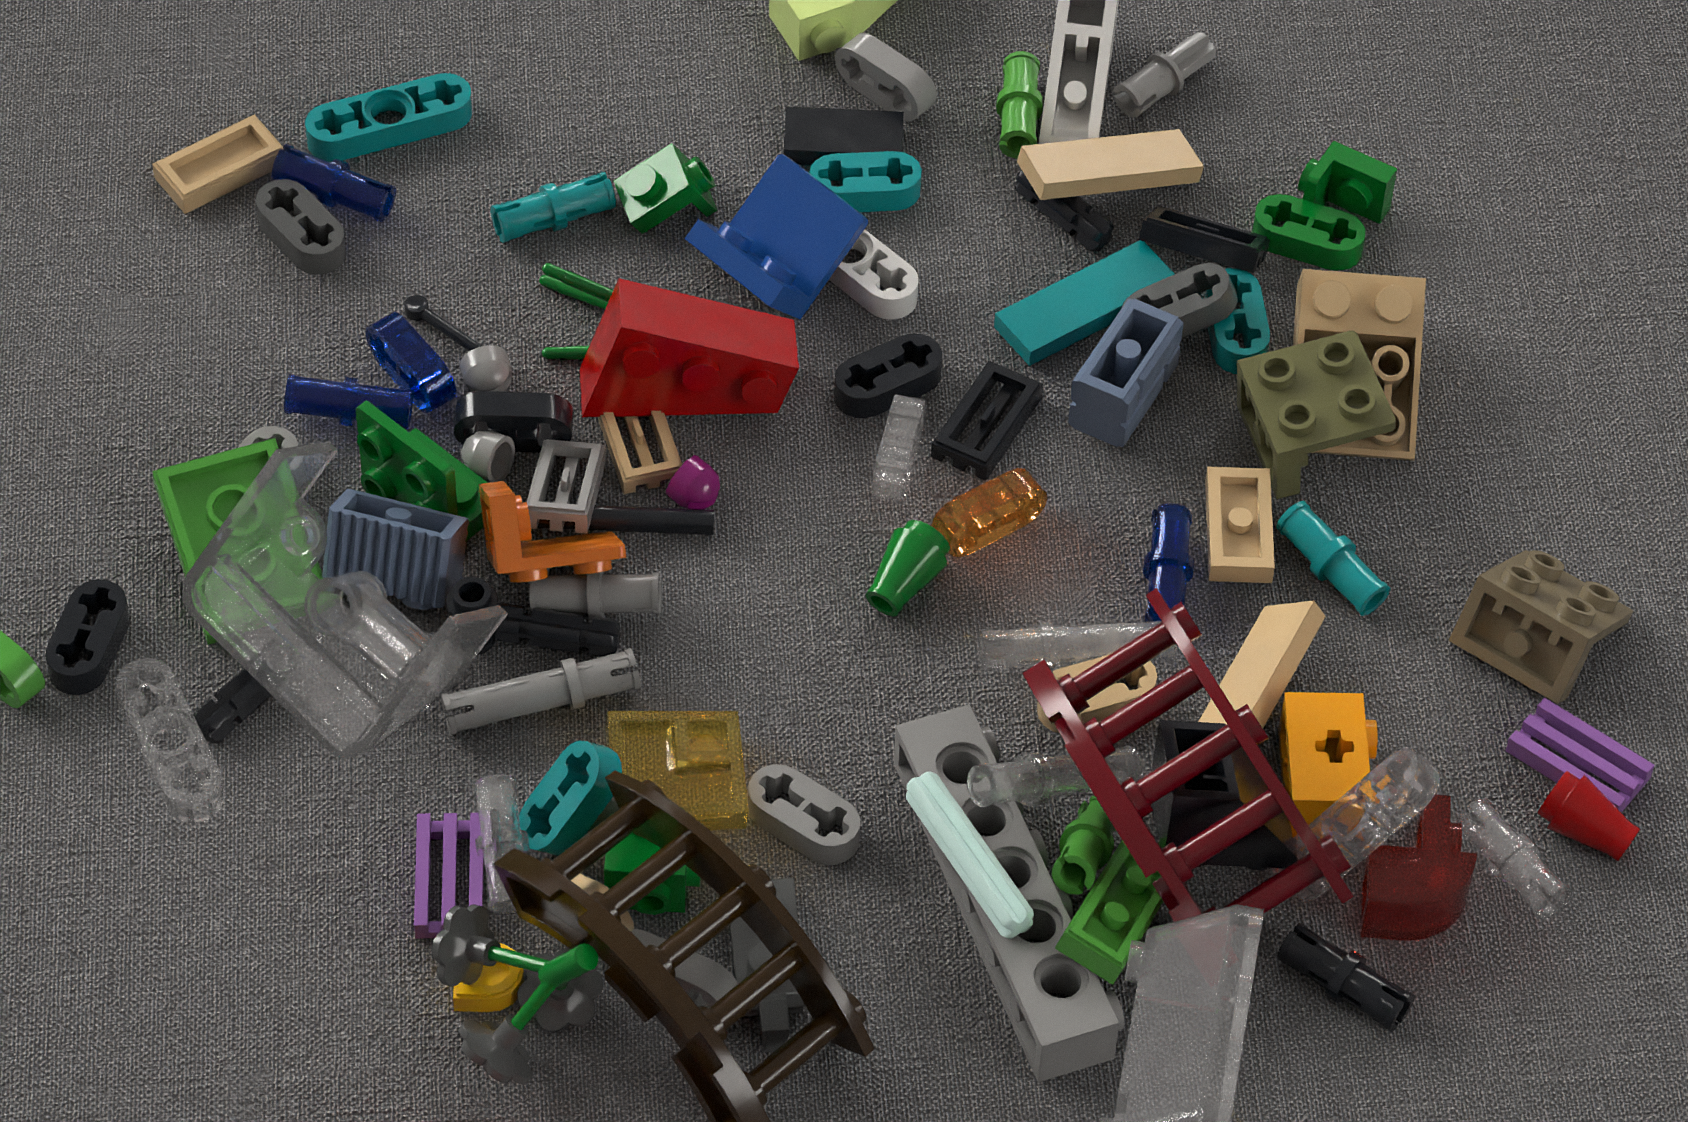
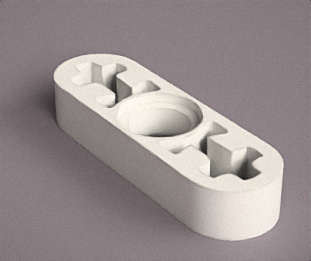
M864 229L851 249L860 251L865 257L855 263L841 262L829 280L874 316L888 320L903 318L909 315L916 307L918 274L909 263ZM880 285L885 288L884 291L880 290Z

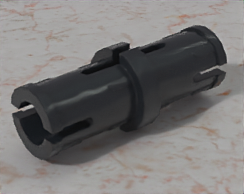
M1298 923L1294 927V931L1289 932L1279 949L1277 959L1298 972L1300 971L1325 988L1326 997L1337 1004L1343 1000L1354 1008H1358L1390 1032L1397 1028L1398 1022L1402 1023L1412 1007L1415 999L1414 994L1390 982L1365 965L1367 959L1353 950L1346 953L1319 937L1318 934L1308 929L1302 923Z

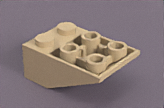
M1312 269L1302 270L1296 291L1293 345L1347 331H1355L1395 416V429L1391 432L1311 453L1415 460L1426 278Z

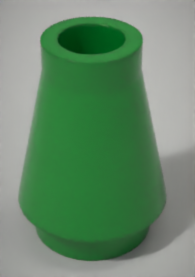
M909 520L903 528H896L892 533L873 584L865 594L867 601L878 611L888 616H897L903 606L947 566L945 556L950 550V545L946 538L932 526L918 520Z

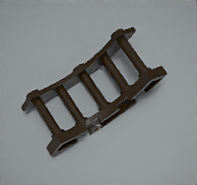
M616 770L605 777L619 809L554 860L544 858L539 861L513 848L493 863L519 918L550 934L570 950L583 943L591 945L596 950L598 956L610 967L604 972L605 980L628 1003L644 1023L654 1016L658 1018L680 1047V1050L672 1055L671 1058L690 1085L710 1122H770L763 1108L767 1103L766 1094L829 1042L864 1057L875 1049L863 1025L866 1021V1013L863 1006L853 994L843 989L812 941L777 899L776 888L770 877L757 865L750 864L747 866L707 827L683 808L669 800L663 791L650 780L640 782ZM632 833L647 839L661 848L604 894L596 891L589 895L571 881ZM686 865L712 887L720 897L658 947L651 944L645 947L621 923L620 916ZM741 917L770 951L772 957L709 1008L705 1006L697 1007L675 980V968L737 918ZM789 979L813 1020L749 1073L742 1071L723 1042L727 1038L726 1030Z

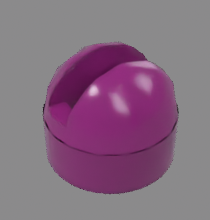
M694 455L686 460L674 474L666 488L665 494L681 507L705 510L712 506L718 497L720 490L719 475L712 466L697 455Z

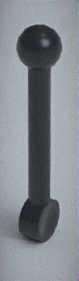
M413 295L405 300L404 309L408 319L426 321L468 351L482 346L431 311L428 300L424 296Z

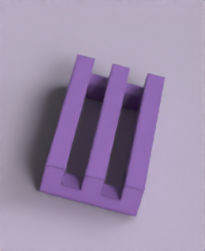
M1545 697L1537 705L1536 713L1534 715L1529 714L1523 721L1521 730H1515L1509 737L1506 747L1507 753L1556 783L1566 771H1569L1579 779L1585 774L1621 813L1650 780L1654 769V764ZM1536 738L1567 757L1566 761L1533 740ZM1589 771L1620 791L1617 793L1588 775Z
M484 812L470 813V820L459 821L457 813H444V821H431L430 813L417 814L414 904L415 939L435 938L443 930L446 913L450 908L456 906L457 839H470L469 906L476 904L483 907ZM431 839H443L441 921H429Z

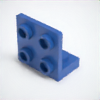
M779 154L730 223L724 221L721 227L718 228L698 219L684 239L769 307L801 320L868 225V219L792 159Z

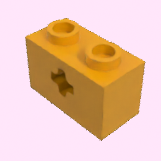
M1285 692L1278 728L1282 785L1316 838H1321L1330 833L1333 839H1365L1370 813L1381 812L1382 778L1380 773H1370L1369 759L1376 758L1378 732L1376 720H1366L1363 693ZM1290 823L1293 838H1300Z

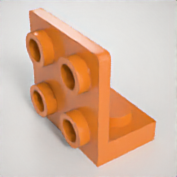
M504 481L479 484L487 559L498 574L509 575L510 582H530L548 578L547 568L560 566L573 567L574 574L605 572L612 570L611 560L626 558L625 544L612 531L528 541L532 539L530 515L527 502H522L521 495L515 496V493Z

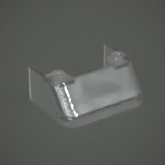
M331 442L276 449L187 573L182 591L184 604L190 615L330 753L342 758L366 754L376 749L441 698L440 694L450 691L508 613L500 605L448 616L437 633L424 632L413 635L395 653L311 572L326 548L327 530L320 514L304 497L338 449Z
M1236 904L1148 928L1145 942L1131 940L1125 981L1137 983L1123 1069L1114 1119L1100 1116L1099 1122H1231L1264 909Z

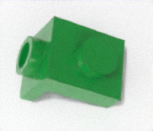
M670 143L613 181L630 224L641 234H644L690 203L695 205L706 217L718 211L709 191L715 187V181L710 171L700 158L695 156L689 160L673 143Z

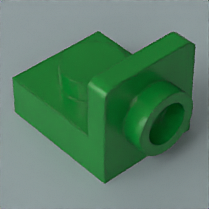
M1333 141L1319 161L1312 158L1307 163L1298 183V191L1304 193V200L1321 205L1329 201L1351 213H1356L1380 224L1391 208L1397 168Z

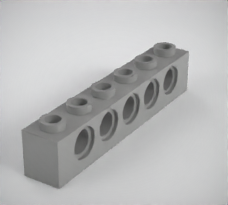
M970 704L898 724L895 726L894 766L906 792L908 791L906 785L912 778L920 777L927 771L937 774L978 833L993 835L981 837L1034 911L1033 925L1029 930L1018 934L1012 939L1000 935L918 817L1037 1082L1113 1060L1115 1058L1118 1031L1124 1029V1015L1120 1002L1113 990L1104 991L1095 973L1055 949L1056 944L1073 919L1070 896L1059 889L1052 881L1046 868L1048 866V855L1045 843L1040 832L1037 829L1029 830L1022 817L1024 812L1023 800L1016 781L1012 777L1005 779L999 768V750L992 730L988 726L980 727ZM954 782H965L968 784H958ZM1025 939H1038L1043 942L1030 943L1025 941ZM1063 993L1070 997L1056 998L1049 994Z

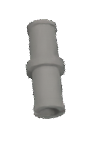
M604 572L587 575H548L546 579L530 581V610L533 611V608L566 613H588L590 620L594 617L604 618V613L653 612V614H660L662 609V581L660 572H653V574L604 575Z

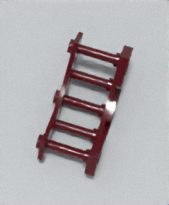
M1156 588L1146 594L1149 602L1162 620L1153 628L1074 678L1068 673L1057 679L1045 659L1022 674L1051 724H1055L1066 743L1064 745L1145 877L1147 878L1156 871L1162 876L1152 884L1169 909L1168 913L1214 984L1238 970L1225 946L1236 940L1233 933L1324 876L1341 903H1345L1354 896L1340 874L1351 868L1330 833L1317 840L1257 746L1267 740L1268 736L1247 704L1236 711L1234 710L1192 644L1194 640L1202 636V633L1182 602L1169 608ZM1177 644L1190 665L1100 722L1095 717L1086 723L1084 722L1080 713L1090 707L1087 700ZM1202 688H1205L1227 722V725L1135 782L1133 777H1130L1121 783L1106 757L1116 752L1113 745ZM1242 747L1269 789L1176 847L1174 842H1171L1162 848L1143 817L1154 811L1151 804ZM1284 812L1309 851V854L1220 910H1217L1213 905L1203 912L1185 885L1186 881L1194 877L1192 869Z

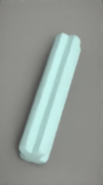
M927 771L920 777L912 778L906 785L908 790L906 800L1000 935L1012 939L1018 934L1029 930L1033 925V909L940 777L931 771Z

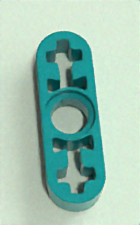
M440 73L321 104L312 109L305 120L307 147L310 153L320 160L338 162L461 129L472 117L471 87L464 78L458 75ZM442 100H447L449 105H444ZM415 106H419V114H416ZM384 111H397L405 116L401 121L394 124H383L374 119L377 114ZM358 121H363L362 129H359ZM329 130H335L337 134L331 135Z

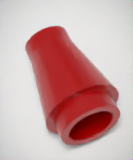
M1569 771L1563 774L1537 812L1539 816L1550 822L1547 829L1606 853L1616 861L1620 860L1641 830L1631 823L1585 774L1579 779Z

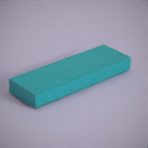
M1139 240L995 313L994 328L1019 356L1031 366L1111 325L1120 312L1124 301L1131 294L1175 273L1144 241Z

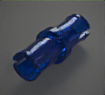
M285 144L283 149L279 150L273 164V180L289 179L297 181L310 193L317 195L318 201L321 204L329 207L340 204L373 217L376 221L383 222L385 216L388 217L395 202L396 187L394 185L384 184L351 171L349 163L340 159L328 162L295 149L292 145Z
M289 374L285 390L284 412L286 414L298 413L339 419V425L353 426L354 421H357L356 407L367 400L400 426L409 429L414 391L413 389L401 390L359 384V378L345 376L344 382L298 377L294 374Z
M1161 504L1158 506V510L1153 509L1151 551L1144 557L1143 574L1149 580L1148 593L1157 588L1169 608L1180 602L1185 607L1186 583L1193 578L1194 560L1188 554L1192 513L1188 508L1179 504ZM1147 598L1144 621L1149 627L1153 628L1162 620Z

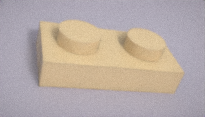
M1207 466L1205 492L1209 581L1272 583L1275 564L1270 468Z

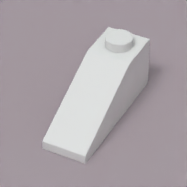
M1058 0L1039 144L1100 137L1119 0Z

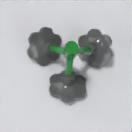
M472 904L467 908L454 906L446 913L443 930L436 935L432 944V956L439 963L437 975L442 984L451 987L458 985L460 982L471 985L480 977L483 965L493 966L497 962L525 969L527 980L518 989V1002L521 1009L515 1016L507 1015L499 1026L489 1021H484L480 1024L470 1019L464 1020L458 1029L459 1034L464 1039L461 1048L469 1059L482 1065L487 1074L493 1079L502 1083H508L510 1080H513L518 1084H527L532 1078L533 1072L528 1065L530 1056L520 1044L529 1032L526 1025L534 1015L539 1027L546 1032H558L567 1024L581 1027L590 1023L595 1016L594 999L603 990V978L600 972L594 969L598 964V954L591 945L584 943L571 950L567 947L560 949L554 956L544 953L531 956L501 948L499 941L494 939L493 932L488 928L489 916L485 907Z

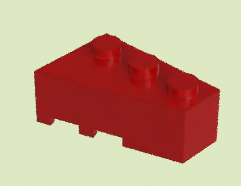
M618 278L580 366L582 417H601L600 415H604L606 412H613L614 417L652 416L651 411H661L665 416L778 413L799 370L795 322L793 319Z

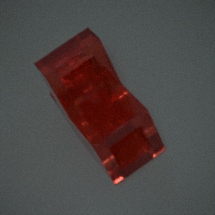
M1424 793L1416 828L1415 848L1369 844L1361 887L1360 937L1403 941L1426 939L1448 929L1462 914L1470 890L1477 853L1461 852L1462 824L1450 822L1451 796Z

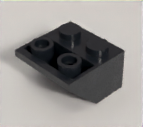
M1159 720L1151 772L1226 724ZM1242 747L1152 804L1159 844L1162 848L1171 842H1174L1176 847L1269 789ZM1283 812L1197 867L1204 865L1239 866L1258 871L1271 868L1285 869L1298 859L1290 821Z

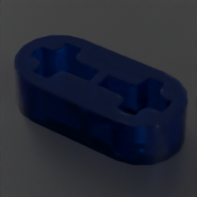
M393 312L366 327L367 343L376 361L422 412L428 414L456 398L455 382L448 367L402 315Z

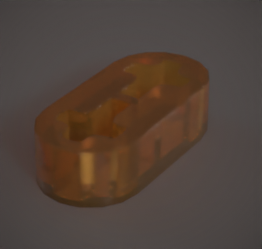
M1016 468L946 503L933 518L931 526L939 531L950 545L948 553L953 557H963L1031 523L1046 506L1047 492L1025 468Z

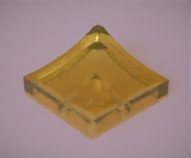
M607 711L606 743L607 747L618 754L622 765V774L640 782L644 780L652 781L663 791L669 800L683 808L710 831L747 828L749 808L738 711Z

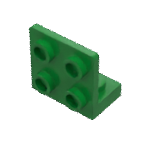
M367 400L356 407L357 443L362 473L360 480L366 493L468 518L470 522L467 527L468 535L466 541L484 528L479 484L488 483L417 428L408 432Z

